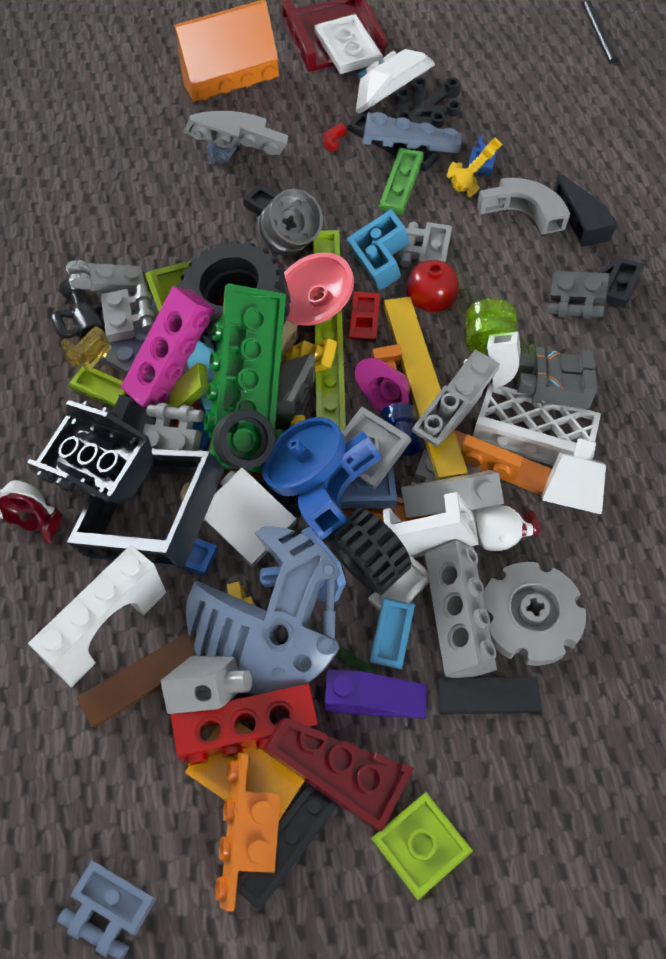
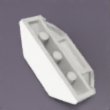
M407 49L396 54L395 50L383 58L384 63L382 64L376 61L366 68L368 73L360 79L356 112L358 114L364 112L414 78L420 76L435 65L434 61L425 53Z

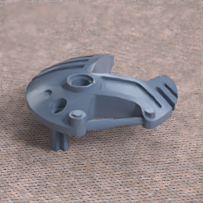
M264 526L255 532V535L281 567L267 611L199 581H194L187 599L186 622L190 638H193L196 631L193 647L197 656H204L205 653L206 656L234 657L237 660L238 671L248 670L252 675V688L249 692L244 693L259 695L305 685L326 669L339 649V643L335 639L336 611H334L335 580L339 578L340 570L332 557L319 544L309 546L308 543L312 539L303 534L294 538L290 537L295 531L287 528ZM326 581V611H324L322 634L310 629L308 624L321 585ZM284 626L288 630L289 637L283 645H280L276 634Z

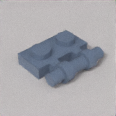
M91 860L70 895L82 903L77 914L65 908L59 915L57 922L68 929L67 934L75 939L82 937L95 945V951L102 956L107 957L111 955L115 959H123L129 946L118 940L121 930L124 929L132 935H136L156 898ZM94 911L110 920L105 931L89 922Z

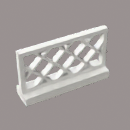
M489 383L473 434L475 438L522 457L554 466L560 452L574 455L577 443L571 440L580 437L581 439L595 442L601 413L583 408L548 404L542 400L540 404L532 403L535 409L525 412L520 403L524 401L532 403L531 394L519 393L515 389L504 386L494 388L493 383ZM492 392L504 395L508 401L497 404L492 397ZM512 407L518 415L508 418L503 410ZM551 409L558 410L563 417L554 420L547 411ZM496 413V415L500 418L501 421L487 418L485 416ZM540 415L546 423L537 426L531 418ZM579 417L590 419L592 424L582 428L575 419ZM524 421L529 429L515 426L514 424ZM568 423L574 432L565 434L559 426ZM552 429L557 437L543 434L542 432Z

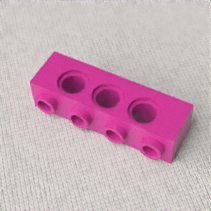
M173 286L121 388L142 407L166 403L173 386L183 372L187 360L194 352L200 336L209 325L215 308L192 290Z

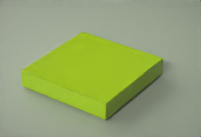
M427 792L389 822L382 831H379L371 838L417 901L473 852Z

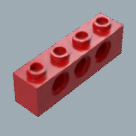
M309 684L231 700L219 709L171 714L176 753L181 763L187 761L188 766L207 762L208 756L222 753L223 758L234 757L235 753H243V748L257 746V750H262L276 728L270 721L271 716L276 712H284L289 716L290 720L317 730L318 723ZM243 719H250L256 724L254 730L249 734H241L236 730L237 724ZM208 727H217L221 730V733L217 740L206 742L202 739L204 730Z

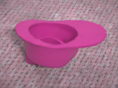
M368 358L360 361L355 369V379L373 408L391 419L402 417L409 408V380L403 373L391 369L388 364L379 359Z

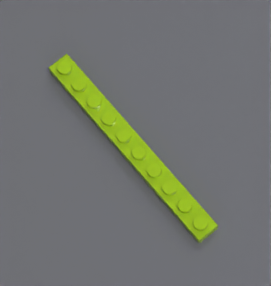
M339 230L320 231L314 239V254L333 253L340 256ZM341 309L330 319L315 324V344L327 338L338 342L331 368L316 372V417L331 419L343 432L346 428Z

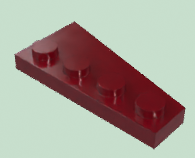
M287 718L280 719L262 751L375 831L383 830L414 769L406 764L391 761L383 755L360 749L352 743L329 737L326 733Z

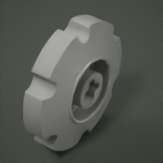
M520 562L505 567L500 575L502 580L492 578L483 593L485 610L490 618L489 631L491 641L495 649L509 659L515 654H520L524 657L525 664L531 666L547 665L562 659L566 653L564 646L574 648L585 629L586 610L585 608L578 607L575 603L580 596L579 590L559 570L552 568L550 572H543L539 567V563Z

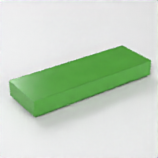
M405 148L399 149L379 203V210L387 212L392 209L395 214L403 216L424 158V152Z

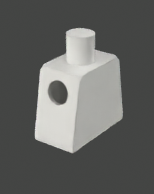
M578 438L574 455L559 453L547 479L544 491L541 494L543 501L597 514L602 513L606 464L592 460L596 442Z

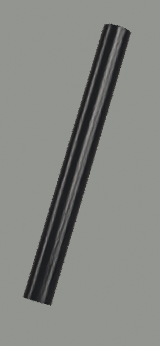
M586 1L583 7L609 64L617 63L618 58L591 1Z

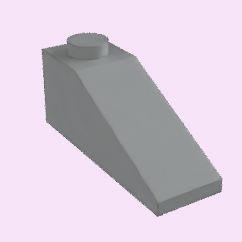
M487 470L401 487L405 515L408 518L446 513L444 495L457 492L470 510L504 504L499 473Z

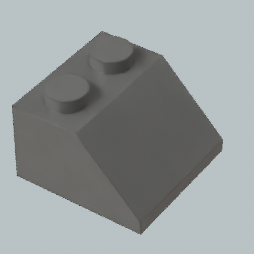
M308 354L283 363L279 373L276 426L288 429L291 427V421L294 417L303 414L316 388L314 355Z

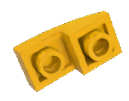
M327 338L313 345L304 340L288 349L285 361L311 354L315 356L316 372L325 371L332 366L338 342Z

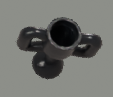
M69 278L62 281L59 285V292L64 298L71 299L74 307L73 309H62L52 313L51 321L57 335L66 339L78 336L85 343L91 342L89 336L96 334L97 338L106 332L105 323L98 314L103 311L102 303L93 306L84 302L82 297L85 289L71 287ZM62 318H71L74 328L67 330Z

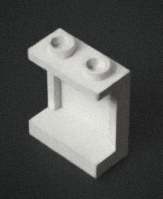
M241 468L237 473L231 471L221 481L222 487L214 494L204 521L221 535L243 557V560L253 568L269 552L255 535V532L264 526L291 529L296 524V518L247 471Z
M457 492L444 495L446 513L402 522L390 508L383 510V522L387 524L403 543L409 557L425 556L424 552L455 539L470 546L479 545L475 516Z

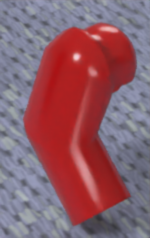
M339 123L323 134V146L327 151L334 152L338 149L340 144L338 138L346 134L344 124Z

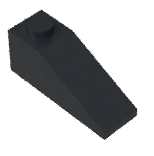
M563 174L558 175L554 192L561 197L570 212L568 222L581 247L610 241L616 229V220L614 216H611L606 205Z

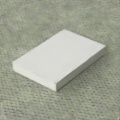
M356 14L314 25L316 36L340 74L368 67L376 61L382 63L383 55Z

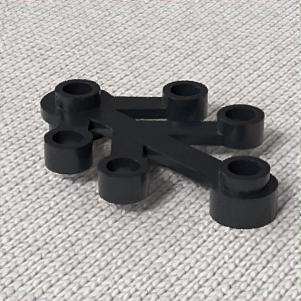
M423 77L414 78L412 90L415 94V107L408 112L407 103L410 101L411 92L407 88H400L396 92L399 112L394 114L392 118L402 117L414 123H429L436 128L442 127L445 122V115L458 116L460 114L461 103L457 100H450L447 105L436 104L446 97L455 98L459 96L461 90L459 80L454 77L447 78L443 83L442 89L424 100L426 79ZM422 114H431V117H419V116L422 115Z

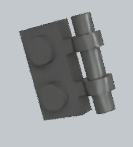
M554 271L550 296L553 300H560V303H549L548 314H558V317L567 318L568 315L583 316V319L603 317L605 306H594L595 302L606 303L609 273ZM570 301H581L585 302V304L574 305L570 304Z

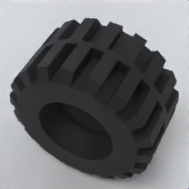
M357 508L347 517L348 521L328 535L330 545L341 563L361 584L373 592L384 594L411 569L412 563L405 546L387 524L373 513L363 508Z

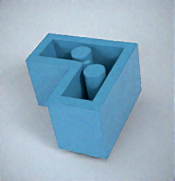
M390 209L346 238L353 255L379 291L401 278L398 264L392 255L410 244L405 226L393 210Z

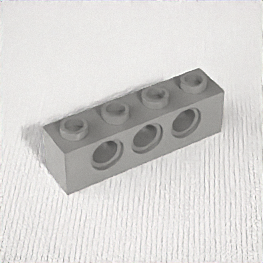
M455 539L424 552L445 676L473 678L497 670L495 662L496 649L491 641L489 631L490 618L485 610L483 600L484 587L479 579L477 569L478 556L474 548Z

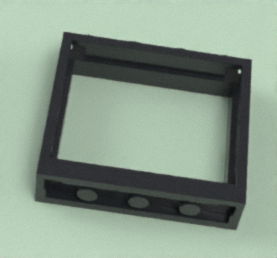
M152 448L154 462L148 473L194 475L167 539L156 540L105 535L104 533L118 504L90 495L67 543L83 556L113 561L132 545L156 566L183 569L225 468L210 451H203L202 449L199 451H185L178 448L174 450Z

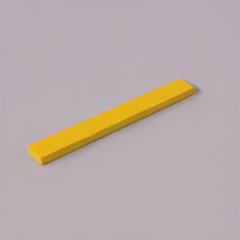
M404 297L384 300V310L394 343L401 346L402 358L400 363L404 375L409 380L410 395L419 420L441 389L411 298ZM455 431L438 447L424 440L436 480L468 474Z

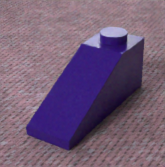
M327 669L325 713L426 719V684L362 671Z

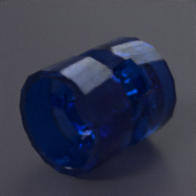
M396 403L382 409L379 417L407 434L412 440L404 450L403 456H411L418 453L422 448V440L420 436L412 432V428L418 421L416 407L408 403Z

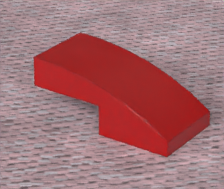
M353 291L349 339L376 341L380 293Z

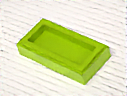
M197 362L179 378L173 386L166 403L176 408H180L183 405L191 406L205 394L209 384L206 365Z
M85 364L68 385L70 389L112 408H115L119 394L128 396L121 388L122 380Z

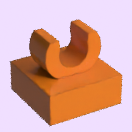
M398 344L372 349L371 358L379 359L388 364L391 369L397 370L396 365H400L402 358L401 346Z

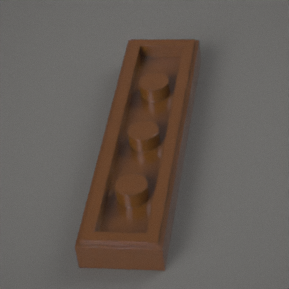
M196 631L193 638H190L188 632L76 697L91 727H97L162 687L160 680L191 656H197L193 648Z

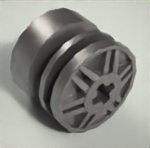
M295 188L282 191L264 208L258 218L257 231L261 242L266 249L276 255L288 256L298 253L320 233L323 224L321 207L315 198L306 191Z

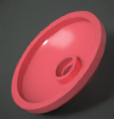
M315 253L291 265L284 272L291 297L289 304L291 309L289 316L285 319L296 325L308 326L324 322L336 315L346 305L353 292L354 275L349 264L342 257L333 253Z

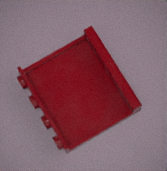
M281 0L282 17L307 72L335 67L316 36L314 25L356 14L381 54L385 56V48L388 47L387 35L382 32L378 19H375L372 7L368 5L366 0H333L298 8L294 7L292 0Z

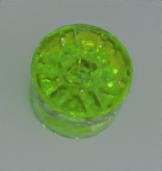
M494 298L480 300L472 304L466 312V346L472 353L476 349L487 355L489 335L517 332V310L508 301Z

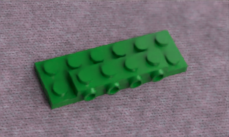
M229 283L225 286L223 314L219 318V322H214L212 328V339L217 340L216 352L211 353L209 360V369L214 370V381L209 382L206 393L207 400H211L212 404L211 413L207 412L204 418V430L209 431V438L213 439L214 429L221 418L228 413L244 409L258 411L267 417L275 433L286 294ZM240 421L231 426L227 433V443L233 454L238 457L247 458L258 451L261 438L255 425L250 422ZM211 441L210 453L212 455H215L218 462L225 469L239 471L240 469L232 468L220 460L218 455L215 453L213 441ZM262 464L260 466L244 470L248 472L262 473Z

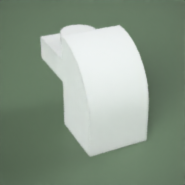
M518 332L489 335L487 345L488 357L500 363L498 371L492 378L494 388L507 384L517 373L521 352Z

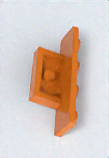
M454 430L464 462L468 465L480 467V471L492 470L498 472L500 479L538 495L542 494L551 472L550 468Z
M235 753L234 760H229L227 767V782L231 783L230 798L225 799L223 807V820L228 821L226 837H222L220 841L219 858L224 861L223 876H218L216 881L215 897L216 901H220V907L230 912L235 910L238 871L275 872L281 794L245 791L248 753Z

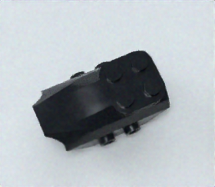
M68 400L66 403L67 415L38 460L29 459L27 462L30 471L35 472V475L49 484L54 482L66 491L72 492L75 488L107 502L115 504L126 503L134 497L154 462L152 446L148 436L121 421L119 416L108 408L103 407L101 410H98L86 401L79 404Z

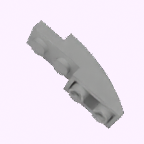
M208 111L190 115L184 129L185 134L191 135L195 139H203L215 143L219 147L232 149L235 142H239L243 146L253 147L270 155H280L288 140V135L266 128V118L235 111Z
M475 349L449 385H445L414 425L412 432L438 447L456 429L480 399L484 388L498 371L500 363Z

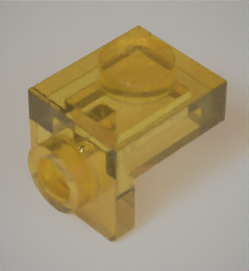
M96 326L77 345L66 339L61 342L66 352L64 354L65 358L76 367L80 365L89 371L112 348L104 331Z

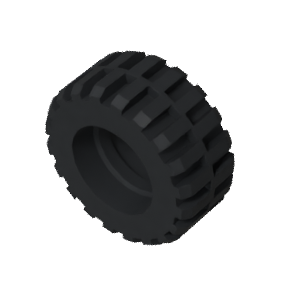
M230 241V244L227 245L220 243L215 245L214 249H205L200 253L201 256L199 258L194 257L189 262V269L185 268L180 277L182 281L179 282L178 287L192 290L215 308L209 325L204 329L199 338L201 343H206L207 347L216 350L217 340L212 339L213 324L215 321L219 322V318L223 314V306L215 305V303L224 295L225 286L228 283L286 294L284 324L285 318L289 316L291 297L282 265L279 264L274 254L269 253L262 246L258 245L256 248L254 243L245 241L244 244H240L239 241Z

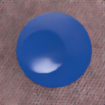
M324 417L309 418L291 426L275 440L272 454L262 464L263 479L273 491L283 496L300 495L316 488L333 474L343 459L346 450V439L343 432L334 421Z

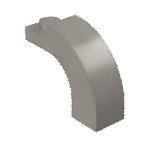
M503 178L500 180L499 187L480 190L477 209L480 214L506 209L524 212L535 221L541 235L565 230L570 216L566 204L557 193L541 183L523 178Z

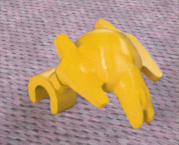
M496 137L487 144L482 153L475 158L476 160L472 161L468 168H462L463 164L460 162L455 163L453 161L448 168L447 177H452L451 182L455 191H467V197L469 198L477 193L480 187L473 174L478 171L484 162L495 155L494 152L503 145Z

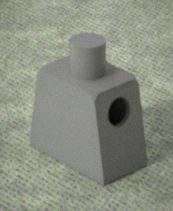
M191 656L160 680L167 714L219 709L224 707L238 692H249L252 688V675L250 671H238L237 660L234 657Z

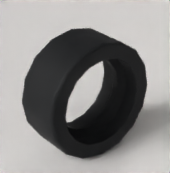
M244 409L228 413L221 418L214 429L212 441L215 453L222 462L232 468L249 469L260 466L269 459L274 450L276 438L273 426L267 417L258 411ZM240 421L250 422L255 425L261 438L258 451L247 458L238 457L233 454L227 443L229 429L236 422Z

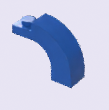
M364 431L346 443L343 459L328 479L316 488L298 496V504L302 516L322 540L348 521L341 509V497L347 486L357 476L383 458Z

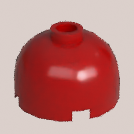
M423 261L415 266L408 276L405 288L406 296L411 298L412 304L416 308L419 307L430 313L442 312L450 308L457 298L459 291L457 274L450 265L443 261Z

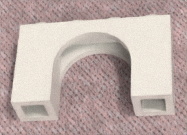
M130 545L28 644L72 688L96 664L90 656L88 649L99 627L114 612L127 604H131L144 616L166 594L155 565Z

